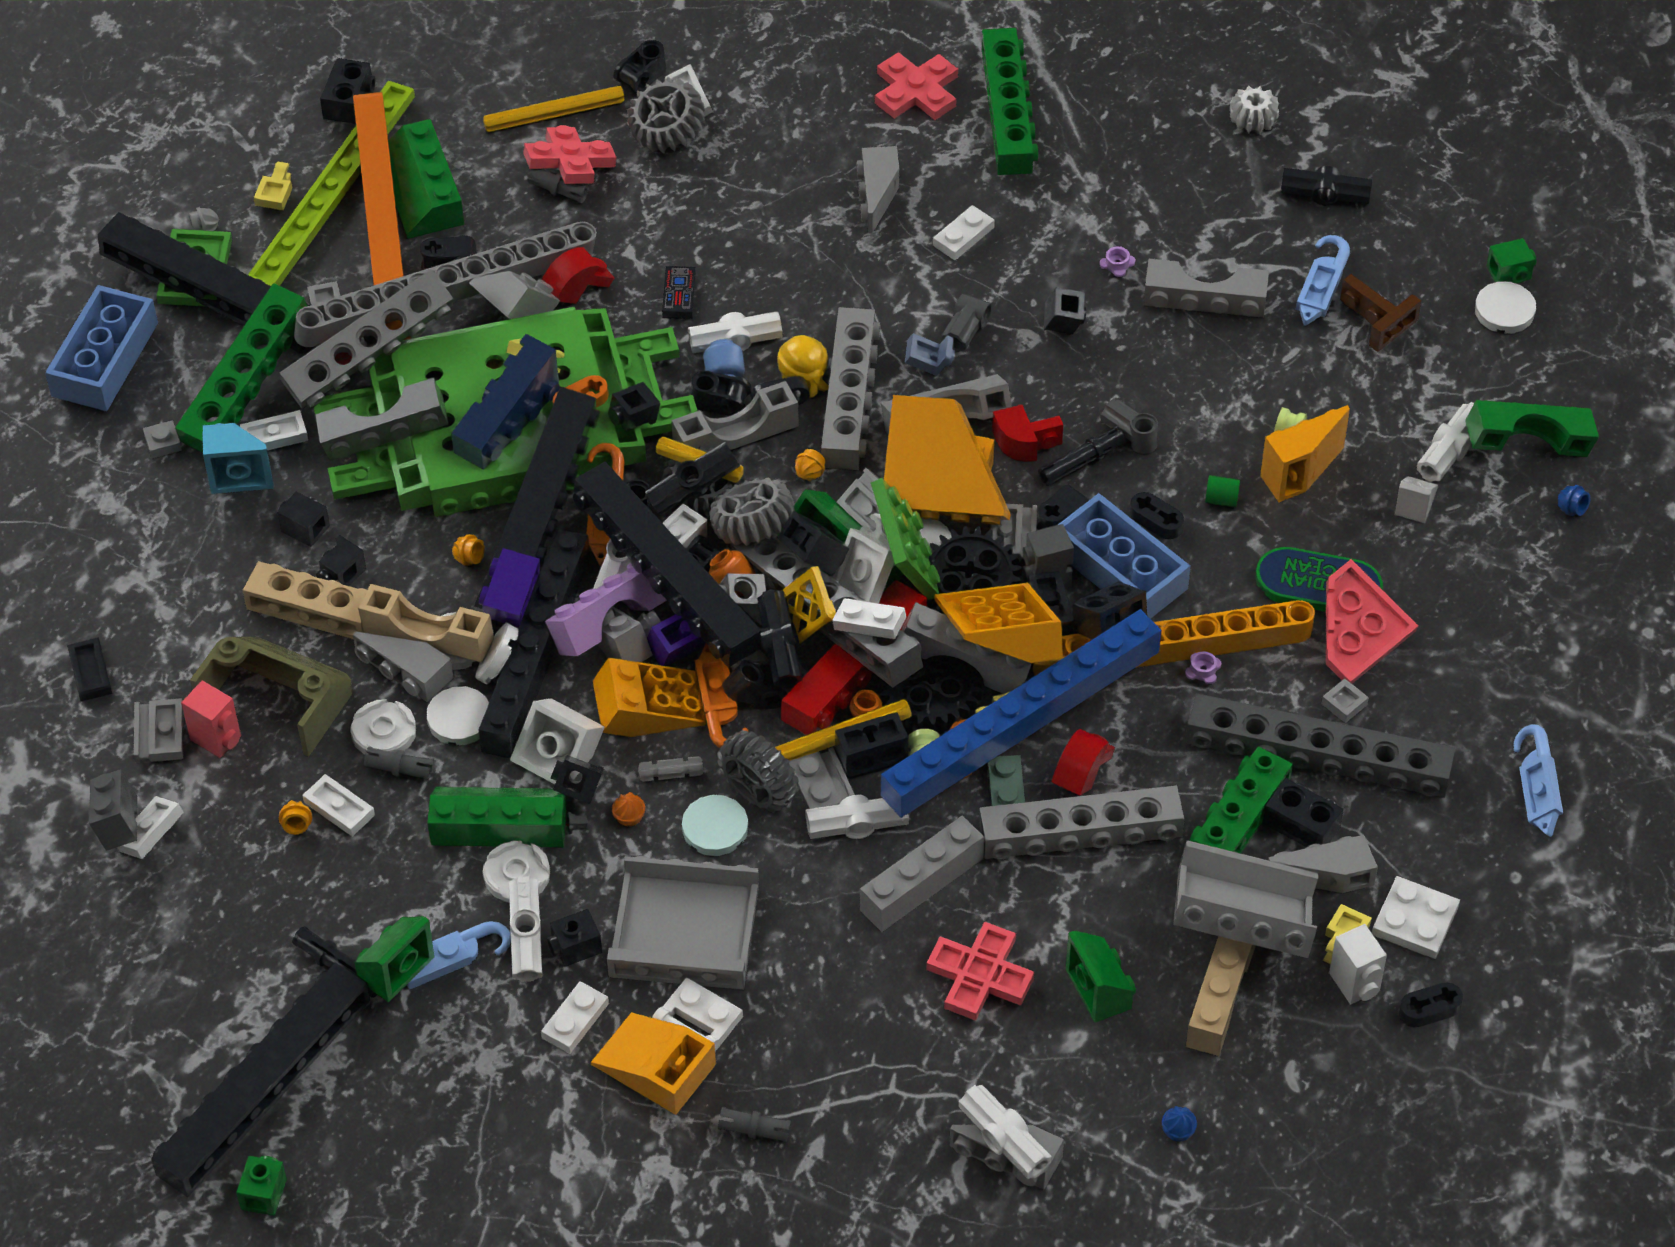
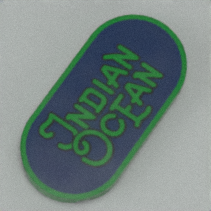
M1279 547L1268 551L1260 558L1256 568L1255 579L1258 587H1261L1264 595L1270 600L1278 603L1303 600L1311 604L1314 610L1326 612V582L1328 577L1352 558L1293 547ZM1352 559L1383 590V581L1378 571L1364 561Z

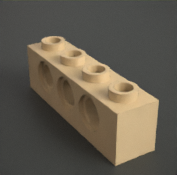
M258 561L243 588L245 604L248 610L353 639L355 632H363L358 607L367 592L366 589L353 588L342 585L335 580H324L306 572H296L285 569L277 564H267Z

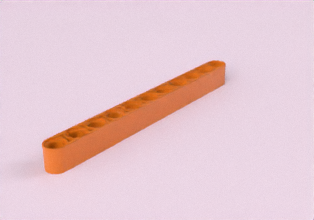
M382 92L353 95L374 285L404 276ZM396 320L385 325L390 330H397L403 324L400 320ZM410 335L403 340L411 339Z

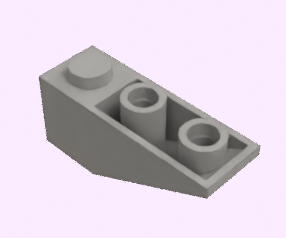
M897 146L862 148V160H856L857 178H863V182H858L859 200L865 199V203L861 204V221H867L868 233L874 232L899 189Z
M612 606L604 617L602 641L597 646L608 658L642 662L653 656L642 624Z
M355 632L353 634L357 657L366 664L371 663L387 679H394L403 685L404 689L412 696H419L428 702L454 678L451 659L427 642L363 632Z
M1364 835L1356 837L1346 836L1335 842L1322 845L1312 844L1305 849L1293 852H1279L1272 857H1268L1269 861L1317 872L1316 889L1339 893L1374 886L1378 869Z
M952 1125L950 1128V1147L954 1148L957 1153L965 1157L972 1156L985 1162L989 1168L995 1171L1007 1172L1017 1177L1023 1184L1028 1186L1035 1185L1043 1190L1063 1157L1064 1139L1034 1125H1027L1029 1134L1051 1155V1163L1046 1167L1045 1171L1035 1179H1027L1003 1153L998 1155L988 1147L982 1137L981 1130L976 1125Z

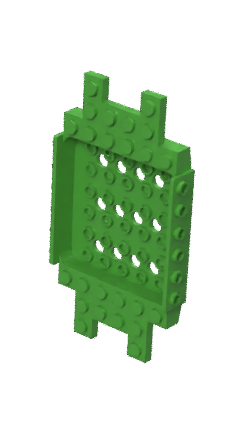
M569 307L400 341L401 346L390 355L383 353L374 359L376 363L368 369L372 387L327 395L319 404L313 407L315 414L344 405L350 412L358 416L370 417L382 414L398 402L405 386L427 380L426 375L429 372L439 371L443 376L436 383L441 393L449 397L444 403L447 417H451L455 422L449 427H438L434 430L425 431L402 440H396L373 449L356 453L358 461L356 463L327 468L334 500L396 487L401 511L432 505L435 517L515 502L553 407L552 401H549L541 409L535 420L530 421L521 430L522 433L516 440H511L502 450L499 458L491 461L484 470L454 453V450L448 451L444 449L443 445L445 442L452 440V431L473 403L477 402L480 404L482 402V397L486 390L485 387L491 379L498 381L506 369L504 365L497 369H491L486 366L487 362L492 359H500L504 363L510 355L506 353L509 341L522 339L525 334L550 347H560L564 350V358H557V367L568 371L570 375L566 379L559 380L561 387L565 388L591 375L603 377L608 384V399L603 405L596 408V410L600 411L595 429L589 428L586 436L590 438L587 451L584 456L579 454L576 464L579 465V470L576 477L603 462H606L612 468V457L607 452L598 453L592 463L587 461L590 450L600 443H610L618 447L624 456V466L645 462L646 450L643 437L671 432V420L697 412L693 395L663 401L653 370V362L680 357L673 327L614 338L606 308L575 310V307ZM644 382L660 401L656 423L652 425L646 423L628 431H625L621 425L615 426L608 415L612 394ZM594 388L589 389V392L593 391L595 394L599 393V391L594 390ZM568 482L566 490H574V483Z

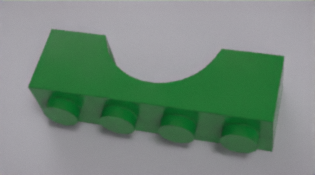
M1476 400L1465 419L1472 449L1502 451L1510 436L1530 434L1548 442L1559 455L1588 457L1599 438L1591 408Z

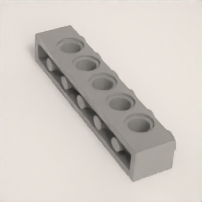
M431 269L279 372L280 380L301 409L307 405L310 408L314 407L325 398L324 393L333 387L335 390H338L345 386L351 380L349 376L358 370L363 373L370 369L376 363L374 359L381 354L390 355L401 346L400 341L409 335L411 338H414L421 334L427 328L425 324L434 318L436 321H439L446 317L452 311L450 307L453 306V297ZM415 301H422L428 308L422 313H416L410 306ZM391 318H397L403 325L397 330H390L386 327L385 323ZM366 335H371L377 339V343L373 347H364L360 340ZM342 352L348 353L352 360L346 365L338 364L335 361L337 354ZM314 370H322L327 376L321 382H314L309 378V375Z
M838 308L821 454L826 461L825 468L859 470L860 458H866L867 439H862V436L869 433L870 416L865 415V410H871L872 392H868V387H874L875 368H871V363H877L878 345H873V342L880 339V322H875V309Z
M1177 785L979 808V830L984 836L985 859H1006L1010 856L1026 854L1035 856L1053 851L1070 852L1079 848H1104L1114 844H1138L1142 841L1158 839L1167 841L1176 837H1182L1184 815Z

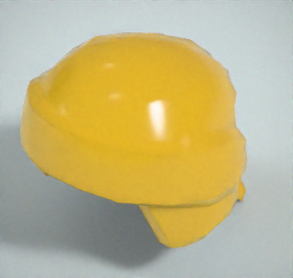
M798 335L790 338L780 347L777 363L782 378L792 376L803 377L810 392L809 398L816 396L818 390L824 392L829 389V385L822 379L827 370L829 359L827 350L821 342L809 336Z

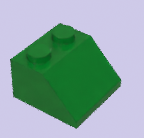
M424 916L401 917L393 926L386 927L380 938L370 948H365L357 957L355 962L357 977L367 982L368 988L388 1003L435 957L429 919Z
M1079 931L1069 932L1066 971L1094 1023L1131 1010L1136 988L1131 976L1123 973L1121 960L1116 949H1110L1104 937Z

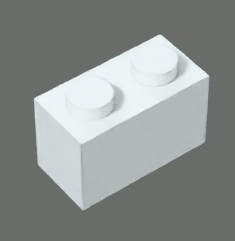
M1366 924L1336 936L1329 974L1350 1005L1359 1000H1370L1380 991L1387 957Z

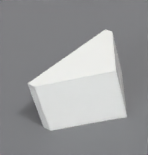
M1409 476L1403 479L1399 486L1395 515L1425 523L1438 484Z

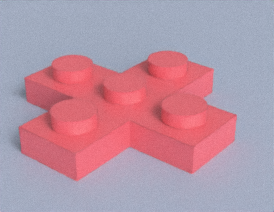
M899 52L877 65V74L887 81L890 86L875 95V104L895 119L916 105L932 119L936 120L956 107V98L943 87L958 78V68L940 54L919 67L915 66Z
M566 125L547 127L545 136L547 142L524 143L523 154L529 169L558 168L565 184H593L595 176L593 168L615 167L616 155L610 142L601 140L581 142L575 127Z
M984 922L972 948L941 936L939 937L927 961L926 970L955 981L944 1002V1009L976 1021L989 994L1020 1006L1022 1005L1034 980V971L1006 961L1016 941V933Z

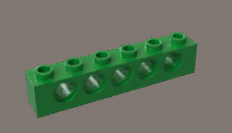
M1016 28L982 29L981 51L997 175L1033 173V161H1038L1037 143L1032 144V140H1035V123L1029 122V119H1032L1033 113L1032 102L1026 101V98L1030 96L1029 80H1023V77L1027 76L1026 60H1021L1020 56H1024L1023 39H1018Z
M275 283L272 284L175 427L182 443L203 453V425H215L218 423L238 424L241 421L244 409L250 400H254L257 397L266 376H270L274 372L277 360L283 352L290 348L295 332L297 312L307 307L304 297ZM277 321H283L281 324L273 325ZM260 345H267L262 349H257ZM244 369H251L246 373H240ZM228 393H234L231 397H224ZM212 417H218L213 422H207Z

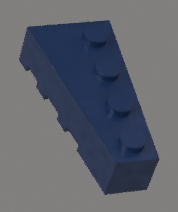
M525 334L520 340V345L523 347L516 356L510 354L503 363L506 369L498 381L491 379L485 387L486 390L484 391L482 402L480 404L474 402L451 433L454 453L483 470L491 461L499 458L502 450L511 440L514 441L518 438L521 430L530 421L537 418L541 409L549 401L553 400V396L560 389L556 349L528 334Z

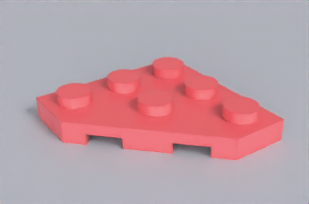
M1350 559L1329 576L1326 582V665L1341 680L1345 678L1353 684L1415 633L1418 625Z

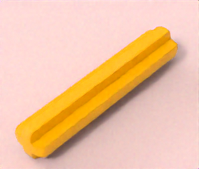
M661 437L656 445L657 454L681 463L694 461L707 453L666 437ZM740 465V467L722 478L738 483L743 476V466Z

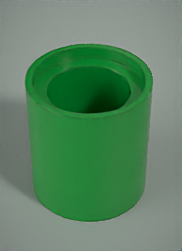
M1209 475L1205 503L1237 507L1240 479Z

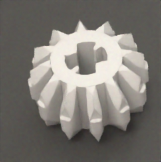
M1248 85L1246 90L1238 89L1237 94L1232 97L1230 102L1231 122L1236 123L1237 129L1246 128L1248 134L1252 130H1256L1259 134H1261L1263 129L1271 130L1273 123H1276L1279 116L1278 97L1273 96L1271 90L1262 91L1261 86L1257 89H1252Z

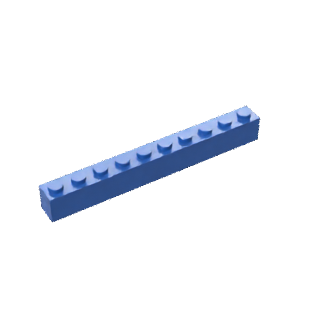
M1141 609L883 772L881 774V797L900 818L904 817L1159 653L1161 629Z

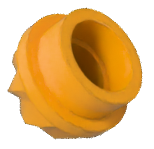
M806 449L803 453H800L795 459L796 475L802 478V480L810 482L821 477L825 471L824 465L826 461L824 456L813 449Z
M471 534L458 537V540L454 542L452 547L454 559L465 566L480 563L485 552L483 541Z
M291 800L279 812V823L289 834L296 835L305 832L312 822V812L302 801L296 802Z

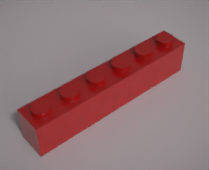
M895 579L883 592L879 604L904 607L907 618L916 602L923 606L927 605V597ZM835 643L802 678L803 680L798 682L782 699L781 720L805 735L829 727L836 713L840 709L844 710L848 707L853 695L859 689H864L868 685L874 673Z

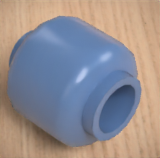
M716 340L705 350L703 355L705 371L728 376L742 377L744 375L743 351L732 340Z

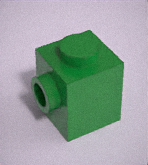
M1524 238L1490 246L1486 267L1495 282L1522 283L1531 280L1533 268L1537 262L1536 255L1533 249H1529Z
M248 1156L236 1192L241 1210L275 1216L287 1180L283 1162L271 1156H261L260 1158Z

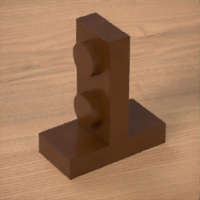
M1352 274L1343 279L1340 300L1348 308L1363 316L1372 325L1369 346L1377 352L1419 319L1422 300L1413 294L1398 306H1395Z

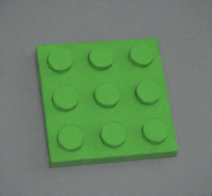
M883 478L871 482L895 565L927 597V600L935 598L934 594H939L937 583H940V577L934 565H930L928 557L932 555V551L926 538H922L920 530L924 526L917 511L912 512L908 501L901 499L896 487H890Z

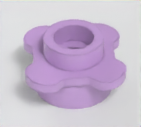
M1118 246L1110 248L1106 252V258L1100 260V267L1108 269L1117 277L1124 276L1126 270L1135 265V258L1130 256L1128 250Z
M1206 651L1192 654L1190 657L1191 665L1185 671L1186 677L1191 680L1204 681L1206 684L1215 683L1217 680L1216 671L1222 665L1220 659Z

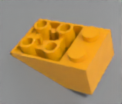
M1348 405L1339 409L1329 410L1325 414L1313 419L1303 420L1287 429L1274 431L1265 437L1260 476L1278 502L1306 492L1343 450L1350 411Z
M608 658L593 679L600 723L605 727L603 733L635 737L704 726L706 724L697 675L694 670Z
M631 1012L591 1061V1065L677 1115L715 1067V1043L685 1026Z

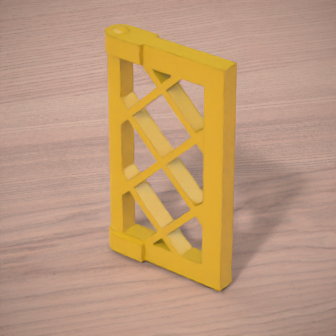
M818 566L811 567L781 590L785 592L787 602L797 593L795 607L789 604L788 607L789 612L793 614L792 621L798 634L799 643H802L833 620L836 611L832 600L828 596ZM809 583H811L813 587L812 594L806 591V586ZM804 597L811 600L809 615L802 612ZM819 607L821 616L816 619L817 610ZM803 619L807 622V626L798 633L800 620Z

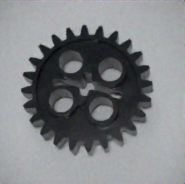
M964 526L962 535H958L954 529H951L950 539L943 535L939 536L940 546L930 543L932 555L928 558L930 565H934L940 577V583H937L939 594L950 593L945 590L949 585L959 586L956 591H953L958 592L1022 583L1021 578L1018 577L1022 575V568L1017 565L1019 564L1018 554L1012 555L1013 545L1008 544L1004 546V536L1002 535L993 540V530L991 529L984 536L981 535L979 526L975 529L974 534H969L967 526ZM955 556H961L965 558L962 562L954 563L950 561ZM987 560H992L996 562V564L991 567H985L981 565L983 562ZM935 598L927 600L929 608L937 606L936 611L944 614L935 602Z
M937 655L922 659L923 668L909 676L911 678H906L894 687H891L878 677L877 693L883 705L886 706L902 699L908 702L911 709V717L905 719L906 729L914 723L917 724V730L923 729L924 726H929V729L935 731L936 726L940 725L944 731H948L949 722H959L960 717L964 719L970 718V710L975 711L977 709L978 701L982 697L983 680L980 678L979 671L966 661L952 656Z

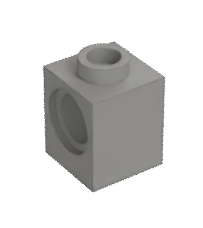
M727 573L719 585L750 616H758L760 610L757 598L766 591L764 574ZM735 591L741 592L745 599L738 597Z

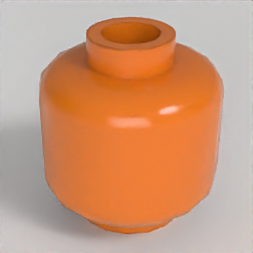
M723 550L714 556L709 564L711 566L709 574L718 584H720L727 573L756 574L752 565L742 552L738 550ZM735 591L738 597L743 596L741 592Z

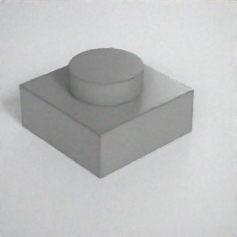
M337 281L307 287L310 304L312 305L340 296Z
M173 420L143 428L151 458L182 451Z
M1344 678L1322 697L1321 704L1346 723L1368 705L1369 697Z

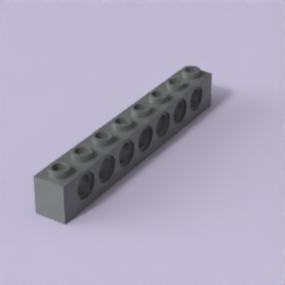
M777 534L771 535L770 539H762L759 543L757 541L751 542L747 546L744 543L736 546L730 543L731 551L738 550L742 552L756 574H764L766 591L772 589L781 591L811 567H815L802 560L777 538ZM820 570L828 596L832 600L836 612L844 598L861 601L855 592L848 591L839 584L835 577L828 576ZM809 583L806 586V591L812 594L813 587L812 584ZM797 593L788 601V604L795 607ZM804 597L802 612L809 615L811 600ZM819 607L817 610L816 619L821 616ZM833 621L828 622L818 630L891 687L896 686L923 668L920 643L915 637H909L901 630H899L895 639L834 630Z
M1196 693L1186 736V743L1193 744L1199 748H1212L1226 751L1232 755H1248L1251 757L1259 746L1293 763V767L1298 769L1306 768L1332 776L1339 775L1357 779L1361 782H1372L1386 785L1393 789H1405L1420 792L1426 796L1443 798L1446 795L1455 747L1198 693Z

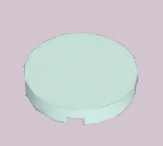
M709 795L697 799L686 809L683 814L682 832L687 844L690 847L692 845L696 848L697 852L710 856L725 855L736 850L737 845L746 839L748 818L745 809L736 800L723 795Z

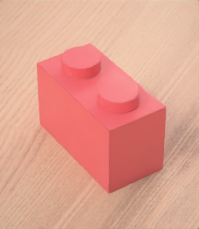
M202 680L181 702L190 741L221 758L228 750L233 749L237 745L241 737L234 701L232 697Z

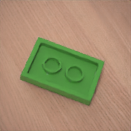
M172 229L171 238L179 242H185L191 248L204 254H209L227 265L232 244L231 232ZM159 283L157 291L158 304L203 306L196 302V298L185 293L175 292L165 287V284ZM206 294L201 299L216 300L217 297L212 294Z

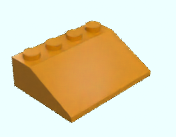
M1029 583L934 594L935 602L966 641L1029 663H1034L1035 665H1049L1053 663V660L1063 659L1061 621Z

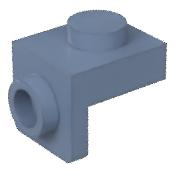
M913 333L907 340L905 363L937 376L945 366L949 367L954 359L955 350L952 349L953 337L947 335L938 344Z

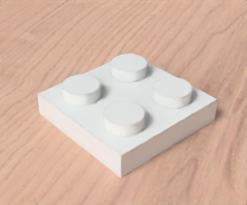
M850 528L845 541V545L850 549L846 554L843 564L838 567L833 577L845 589L855 592L861 601L879 604L894 565L890 547L860 530Z
M1396 876L1373 926L1372 934L1436 959L1458 910L1460 899Z

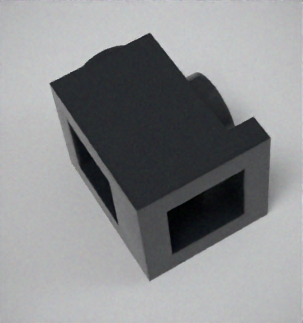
M641 382L613 393L608 415L615 426L621 425L625 431L646 423L652 425L656 423L660 401L647 385Z
M339 535L336 538L337 545L332 550L325 552L319 561L320 570L316 573V577L328 581L335 580L342 585L349 586L366 570L364 551Z
M566 755L564 762L557 760L550 779L556 781L553 790L590 804L604 767L599 765L597 767ZM572 771L580 772L582 779L574 781L570 773Z

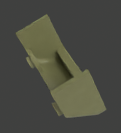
M254 636L226 637L218 641L190 679L192 690L202 680L219 690L234 668L239 666L298 690L303 699L312 702L297 724L303 755L308 757L349 700L353 691L351 679L345 672Z

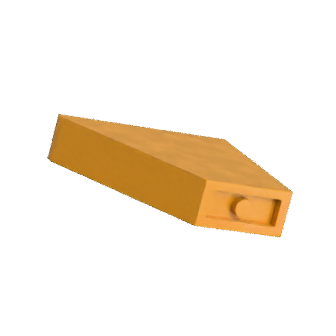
M893 395L884 480L890 487H896L901 499L908 501L912 512L917 511L922 519L931 518L932 520H939V515L951 516V521L965 523L969 522L970 518H982L981 523L1000 525L1001 520H1010V511L961 404L954 399Z

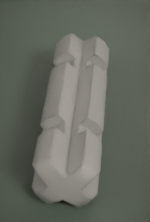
M696 756L688 757V761H683V758L658 760L657 764H652V761L641 762L638 766L639 778L644 782L654 781L653 777L663 780L685 777V774H689L690 777L700 776L703 774L702 759Z

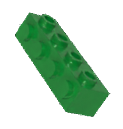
M1258 746L1251 757L1248 755L1244 757L1238 769V776L1235 780L1229 779L1222 792V799L1219 803L1214 802L1210 806L1206 815V822L1202 827L1198 825L1194 829L1190 841L1242 854L1263 823L1265 805L1285 778L1291 780L1293 763Z

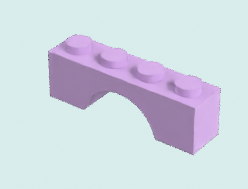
M630 563L627 565V571L607 577L603 580L604 585L598 589L587 590L579 595L580 600L557 608L555 610L556 615L545 622L559 654L579 656L602 641L604 617L608 610L617 602H623L634 611H650L665 602L666 599L661 594H657L652 589L649 580L642 573L636 572Z

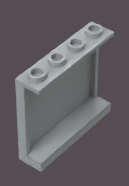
M1187 840L1178 869L1173 925L1308 958L1317 930V926L1312 925V897L1317 884L1318 873Z
M625 856V874L612 948H609L607 956L609 977L681 984L687 977L700 986L744 990L759 890L758 868H750L745 865H717L712 862H683L679 859L659 860L650 859L646 856Z

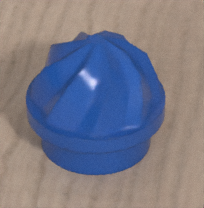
M1566 486L1558 495V506L1569 516H1581L1589 507L1590 494L1582 486Z
M1175 1106L1163 1115L1162 1129L1171 1140L1177 1142L1185 1141L1195 1133L1197 1120L1187 1107Z

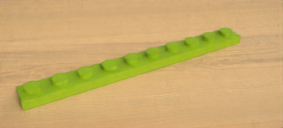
M388 80L380 91L383 93L387 134L390 133L415 98L413 88ZM356 126L249 272V276L261 279L270 286L273 283L280 286L360 175L361 164Z

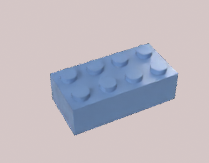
M97 285L45 372L51 397L107 411L158 324L153 299Z
M1100 493L1058 524L1064 525L1074 547L1073 564L1070 565L1100 589L1119 581L1146 591L1147 615L1150 619L1188 589L1190 565Z

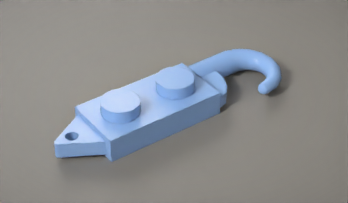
M1324 236L1315 245L1319 249L1322 245L1331 243L1336 245L1339 250L1336 258L1320 257L1314 259L1296 304V310L1300 311L1304 326L1320 316H1326L1342 277L1344 267L1350 255V247L1348 242L1339 236Z
M1531 724L1522 728L1516 735L1513 743L1514 751L1519 752L1522 741L1527 736L1534 735L1536 749L1527 755L1522 762V766L1519 767L1529 823L1535 827L1538 826L1546 835L1552 837L1558 816L1563 814L1554 758L1551 757L1546 731L1539 725Z
M490 921L460 933L455 931L432 941L435 957L406 986L410 990L472 964V961L478 955L477 940L487 935L498 934L501 936L502 944L495 950V954L500 955L510 947V931L503 924Z

